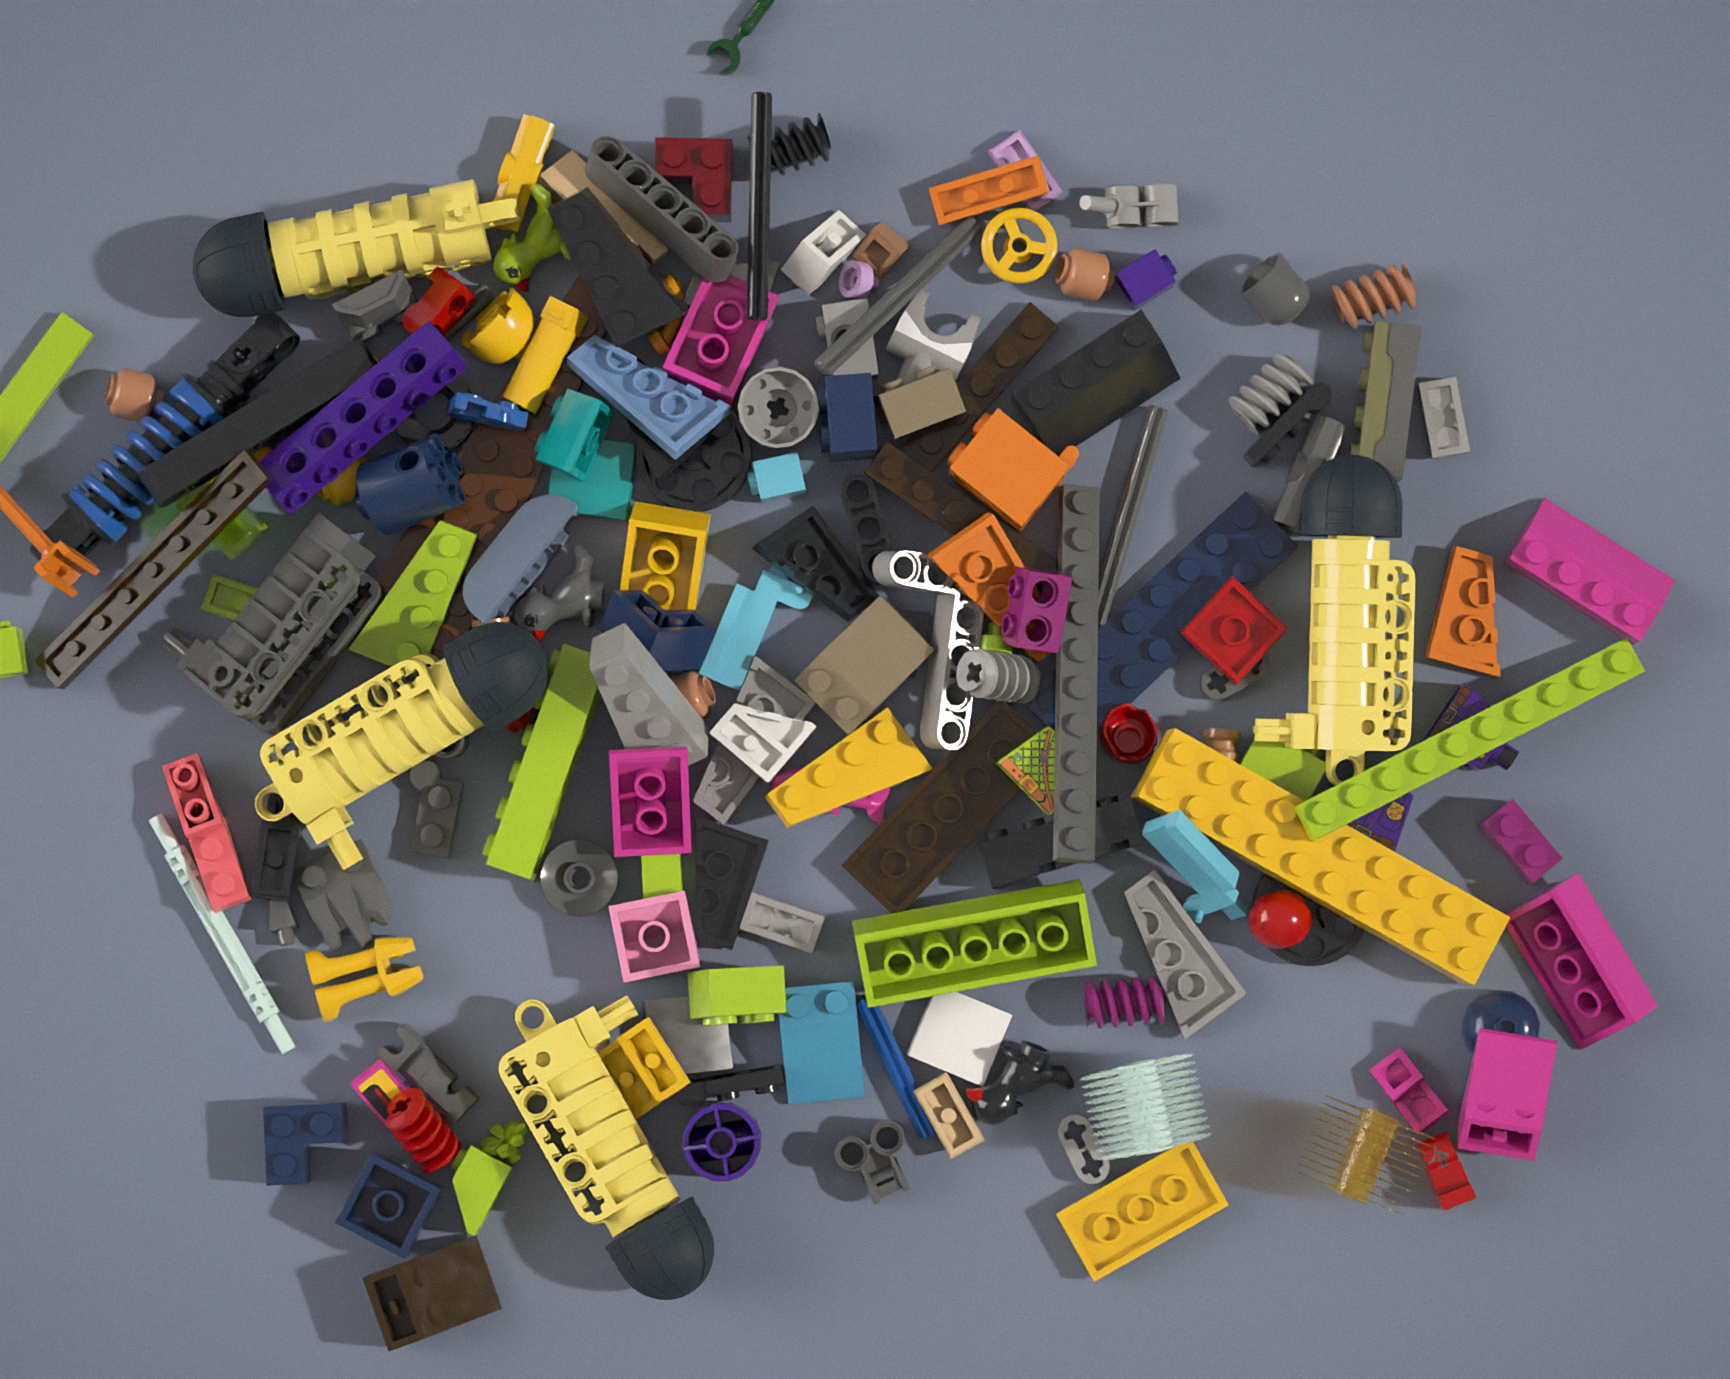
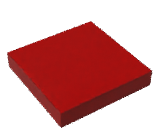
M1231 576L1179 633L1234 685H1237L1289 628L1240 582Z

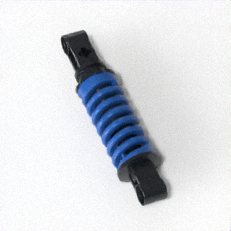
M276 312L259 315L250 328L231 344L216 361L211 360L206 365L208 370L204 371L202 376L196 378L188 373L182 376L183 378L169 393L174 403L170 406L163 401L158 402L155 405V411L159 418L155 420L150 416H144L140 420V424L145 432L140 435L132 430L126 434V440L130 445L127 450L120 445H115L111 449L112 456L119 464L117 468L104 459L97 463V470L105 479L103 482L91 474H86L82 478L83 485L90 493L87 498L84 496L86 491L79 484L68 493L64 492L61 495L68 509L43 532L53 543H58L61 540L85 557L101 541L114 548L118 544L117 541L128 530L127 522L121 513L131 519L139 520L143 515V510L136 501V498L150 506L156 503L137 476L139 472L158 458L231 415L234 408L240 402L246 403L250 399L248 394L282 360L295 351L300 343V336ZM249 359L251 362L245 366V361ZM31 544L30 552L40 561L41 553Z

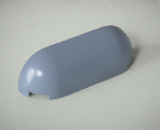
M542 495L529 500L521 506L465 578L463 598L467 608L475 618L486 624L491 622V618L495 616L500 618L506 617L512 611L517 602L525 595L569 538L570 534L565 529L571 516L578 515L576 513L578 505L575 502L559 495Z

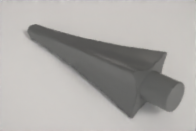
M268 900L269 931H273V934H278L280 946L295 944L292 929H298L299 925L290 903Z

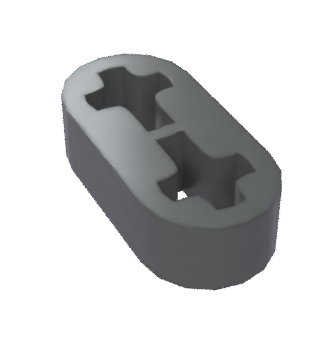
M1265 654L1260 659L1261 664L1257 667L1258 674L1253 675L1249 671L1237 685H1234L1231 681L1226 682L1223 685L1225 692L1221 694L1217 689L1210 691L1207 684L1212 681L1210 674L1215 673L1218 677H1222L1224 674L1214 665L1209 667L1200 678L1201 692L1210 700L1220 701L1259 681L1266 675L1269 668L1267 655Z

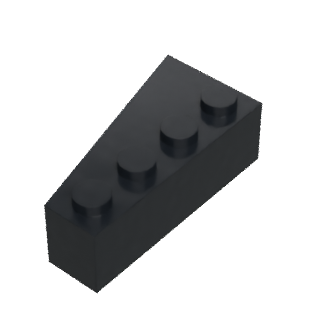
M588 187L553 203L547 208L615 347H619L688 312L689 307L669 287V283L659 271L657 272L643 256V252L627 237L617 221Z

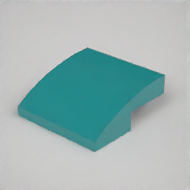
M603 439L585 481H579L555 469H551L548 495H559L572 500L578 505L576 513L579 515L628 521L637 445Z

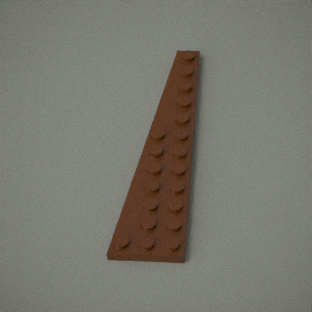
M580 275L562 302L577 308L589 318L580 336L575 337L537 413L533 414L521 407L519 408L520 411L528 413L526 428L521 432L481 423L478 424L457 455L463 467V474L458 477L466 496V504L409 527L374 578L383 587L385 598L440 520L478 534L431 653L439 660L445 658L444 645L447 642L453 641L456 637L463 635L472 628L471 619L475 617L467 608L463 598V585L468 572L521 506L530 500L545 465L536 460L538 453L535 452V446L541 433L544 430L548 432L554 419L551 417V411L556 399L560 395L564 397L567 389L579 393L584 382L580 376L567 366V357L593 335L603 339L607 329ZM511 377L509 378V380L507 381V383L505 384V386L503 387V389L501 390V392L499 393V395L493 403L497 404V401L509 402L508 400L504 399L502 395ZM369 589L366 590L362 599L368 601L371 598L372 594H370ZM354 608L353 612H355L357 615L359 610L357 608Z

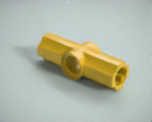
M523 114L511 152H507L497 180L499 187L493 201L517 199L521 219L510 224L496 226L497 229L519 234L531 196H533L530 188L533 184H539L540 174L544 172L545 167L543 161L554 134L555 125L542 118Z

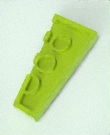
M440 520L348 650L390 667L422 653L431 654L478 534ZM418 671L411 674L415 677L420 676Z

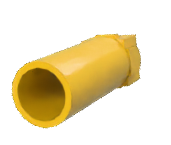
M552 296L549 297L540 314L542 319L502 395L504 399L520 405L521 408L533 414L537 413L575 337L580 336L589 318L577 308Z

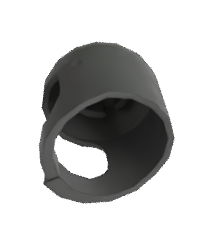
M1280 252L1264 260L1248 276L1241 289V294L1268 323L1277 326L1285 325L1297 318L1304 311L1310 300L1308 286L1294 272Z

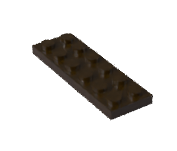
M997 701L968 732L964 745L957 750H951L841 866L891 914L905 911L1021 789L996 762L1037 732L1005 701Z

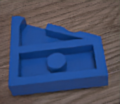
M457 392L448 401L445 416L521 432L526 428L528 413L520 411V405L515 403L497 401L496 404L483 400L481 396Z

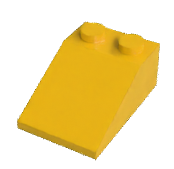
M635 501L629 519L620 590H643L664 610L696 611L711 514Z

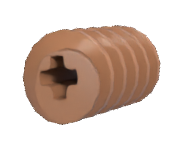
M1404 262L1402 263L1401 272L1395 265L1389 266L1387 277L1380 270L1374 271L1373 283L1366 275H1362L1358 279V287L1352 280L1345 281L1344 293L1337 285H1333L1330 288L1339 320L1342 324L1344 321H1348L1353 329L1358 328V316H1362L1368 325L1372 324L1373 311H1376L1382 319H1386L1388 306H1391L1397 315L1401 314L1402 301H1405L1412 310L1415 309V289Z

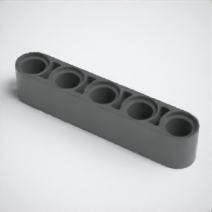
M611 136L597 138L592 143L585 172L587 178L704 279L715 283L728 279L738 253L737 241L620 140Z

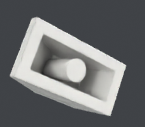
M838 210L801 241L781 268V271L795 285L810 295L835 272L867 235Z

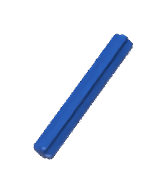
M866 997L856 1003V1007L918 1137L925 1139L934 1135L936 1132L913 1092L918 1089V1086L880 1007L868 1008Z

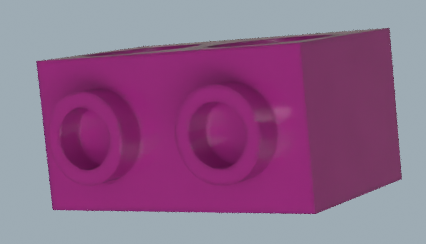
M1016 566L1015 574L1011 576L1008 583L1010 603L1008 613L1004 615L1001 624V632L1004 636L1003 642L1016 648L1059 653L1072 577L1056 571ZM1041 581L1043 586L1042 592L1037 598L1033 599L1032 589L1037 582ZM1034 619L1036 622L1035 631L1027 637L1025 633L1026 626Z

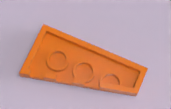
M988 512L926 556L1001 629L1002 619L1008 613L1010 597L1008 596L1009 580L1015 574L1016 566L1024 567L994 514ZM1036 585L1032 589L1033 599L1040 595ZM1034 619L1026 626L1025 633L1027 637L1035 631L1036 622ZM1021 648L1036 662L1051 653Z

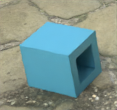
M798 452L752 462L754 472L747 473L751 494H759L761 503L806 494Z

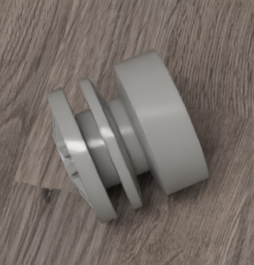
M783 367L764 369L752 376L740 392L737 404L739 422L747 436L760 446L772 449L791 447L806 438L816 424L819 412L817 393L809 380L795 370ZM780 398L785 401L783 407L788 410L786 416L779 415L777 419H772L770 417L771 410L766 407L767 403H775Z

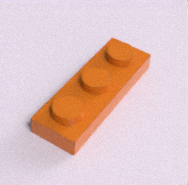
M1038 155L929 188L938 224L941 226L1050 193L1041 158Z

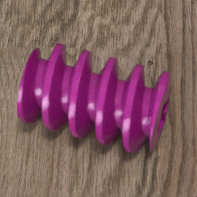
M1154 976L1147 978L1145 988L1142 987L1138 977L1132 978L1129 989H1127L1123 978L1117 979L1114 990L1111 989L1108 980L1101 981L1099 991H1096L1092 981H1086L1084 987V1008L1087 1028L1090 1018H1094L1098 1029L1103 1028L1106 1017H1109L1114 1028L1118 1027L1121 1016L1125 1017L1129 1026H1133L1136 1015H1140L1144 1025H1149L1152 1014L1156 1015L1160 1024H1164L1162 985L1158 987Z

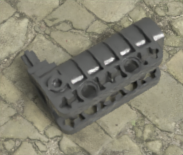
M317 512L217 643L210 638L206 643L198 638L193 642L180 630L174 628L171 633L167 631L164 634L163 638L165 641L161 645L180 660L176 666L188 678L231 713L246 719L257 729L268 735H276L289 725L384 600L383 587L365 572L376 556ZM362 588L369 589L370 594H372L368 601L362 599L361 595L358 594ZM349 603L359 610L357 615L349 608H346ZM347 615L349 617V625L344 632L335 634L333 631L335 619L338 616ZM327 634L328 637L336 642L334 645H331L323 639V636ZM315 649L322 650L324 655L320 662L314 660V656L311 655ZM302 664L312 671L310 676L299 669ZM300 676L302 686L295 694L288 695L285 689L287 681L291 677ZM278 695L289 702L286 707L276 700ZM266 711L274 712L277 717L274 723L267 721L268 719L264 716Z

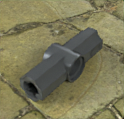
M1315 416L1301 452L1298 451L1285 483H1287V487L1273 518L1276 524L1288 530L1301 533V503L1304 488L1311 475L1322 464L1335 457L1347 426L1329 417Z

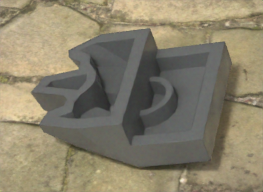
M362 839L354 843L363 859L345 870L342 869L333 852L295 869L294 880L303 902L320 935L334 952L342 946V937L346 934L352 936L362 950H364L373 941L369 923L376 922L381 926L389 925L392 904Z

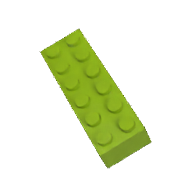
M563 643L561 652L554 650L548 665L549 674L552 675L549 686L534 706L535 709L540 710L535 725L528 723L522 738L521 745L526 747L523 760H515L509 775L508 782L514 784L510 797H502L495 818L501 820L497 834H489L482 855L488 857L486 865L532 881L536 880L601 695L589 668L590 652Z
M1080 879L852 921L868 1008L1097 966L1086 896Z

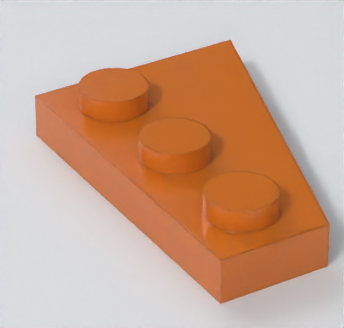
M1459 546L1452 547L1424 658L1488 676L1500 677V663H1497L1496 651L1498 632L1497 628H1495L1493 605L1496 602L1493 556Z

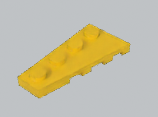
M887 707L769 792L765 798L785 826L789 828L850 802L853 803L873 793L927 774L933 768Z

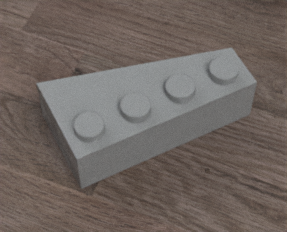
M626 623L592 638L589 668L625 749L687 746L688 766L706 758L708 755L709 726Z

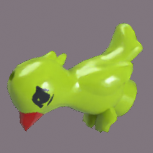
M533 184L530 188L537 202V213L527 228L524 240L518 242L515 234L511 235L510 240L505 238L493 262L494 273L500 281L508 285H515L520 291L527 293L529 292L531 274L540 260L550 258L562 252L567 260H571L567 248L547 210L552 205V193L540 184Z

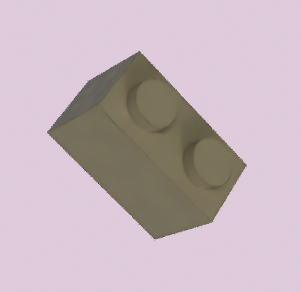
M936 364L915 372L917 380L903 384L902 378L880 385L882 393L873 396V401L888 440L896 439L966 412L950 368L939 371Z

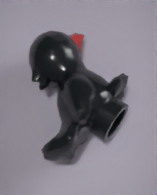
M1022 1041L1019 1050L1013 1046L1003 1044L1001 1050L1008 1059L1002 1068L1000 1076L993 1083L985 1087L966 1089V1095L972 1102V1110L975 1117L984 1124L996 1125L1004 1122L1010 1116L1018 1114L1017 1108L1023 1107V1104L1020 1101H1016L1017 1096L1031 1092L1048 1083H1057L1063 1088L1070 1090L1074 1088V1080L1064 1066L1047 1063L1051 1053L1049 1050L1038 1044Z

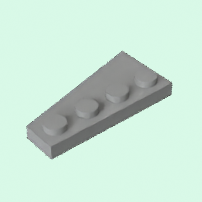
M1155 869L1123 892L1184 1040H1186L1247 993Z

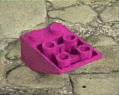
M1479 1028L1458 1118L1457 1148L1535 1161L1544 1122L1557 1041Z

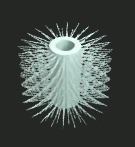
M1186 1054L1166 1056L1157 1060H1140L1120 1065L1117 1068H1111L1113 1070L1099 1071L1100 1073H1095V1075L1089 1074L1090 1076H1085L1086 1080L1106 1078L1098 1080L1099 1082L1095 1081L1094 1084L1088 1083L1089 1085H1084L1086 1088H1089V1086L1091 1088L1098 1086L1103 1088L1093 1090V1093L1088 1092L1090 1096H1093V1094H1113L1087 1101L1089 1104L1106 1103V1105H1100L1101 1107L1096 1106V1109L1091 1108L1094 1112H1102L1101 1110L1106 1111L1109 1109L1116 1110L1094 1115L1098 1120H1101L1100 1118L1109 1119L1108 1121H1102L1104 1123L1100 1122L1099 1125L1106 1128L1109 1127L1108 1125L1118 1126L1112 1127L1113 1129L1106 1128L1107 1130H1102L1103 1132L1098 1131L1102 1136L1109 1134L1117 1135L1101 1139L1104 1143L1110 1145L1105 1146L1106 1148L1101 1147L1102 1150L1106 1152L1112 1150L1119 1151L1107 1153L1109 1155L1104 1156L1113 1160L1112 1158H1126L1135 1154L1136 1156L1150 1154L1176 1147L1174 1145L1193 1143L1191 1141L1206 1138L1202 1134L1196 1135L1197 1131L1206 1129L1203 1126H1187L1193 1125L1192 1123L1199 1124L1197 1122H1202L1199 1118L1193 1119L1188 1117L1199 1115L1196 1111L1185 1112L1186 1110H1184L1189 1109V1107L1195 1108L1194 1106L1199 1105L1196 1102H1187L1180 1105L1173 1104L1195 1099L1191 1094L1184 1096L1180 1094L1191 1092L1190 1090H1195L1194 1087L1184 1086L1181 1089H1175V1086H1182L1195 1081L1194 1078L1181 1080L1176 1078L1188 1076L1187 1074H1191L1189 1070H1181L1178 1073H1171L1172 1070L1182 1069V1066L1188 1067L1192 1065L1191 1062L1178 1064L1173 1062L1188 1058ZM1174 1063L1175 1065L1170 1064V1065L1161 1067V1066H1163V1065H1160V1064ZM1177 1079L1178 1081L1173 1080V1081L1167 1082V1081H1164V1080ZM1109 1084L1115 1085V1086H1108L1109 1088L1103 1087V1086H1106V1085H1109ZM1183 1118H1190V1119H1186V1120H1183V1121L1176 1120V1119H1181V1120H1182Z

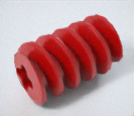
M418 1088L403 1090L393 1096L388 1103L387 1112L389 1115L385 1122L386 1127L394 1131V1137L402 1142L403 1149L411 1152V1159L419 1163L418 1166L421 1172L432 1173L457 1157L462 1149V1143L458 1141L455 1133L450 1131L448 1124L442 1120L439 1112L434 1110L432 1103L425 1098L422 1090Z

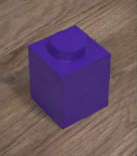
M1156 249L1117 272L1114 279L1135 311L1172 288L1176 282L1173 276L1177 274V271L1166 254L1160 257Z

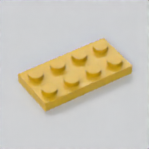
M1194 1142L1174 1145L1176 1147L1167 1149L1055 1213L1094 1282L1229 1206Z

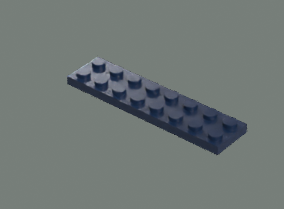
M1246 491L1106 621L1104 626L1098 628L1097 735L1100 733V726L1110 709L1123 703L1131 704L1192 647L1179 632L1231 576L1251 592L1298 548ZM1056 668L1040 682L1035 698L1025 704L1045 727L1050 726L1054 731Z

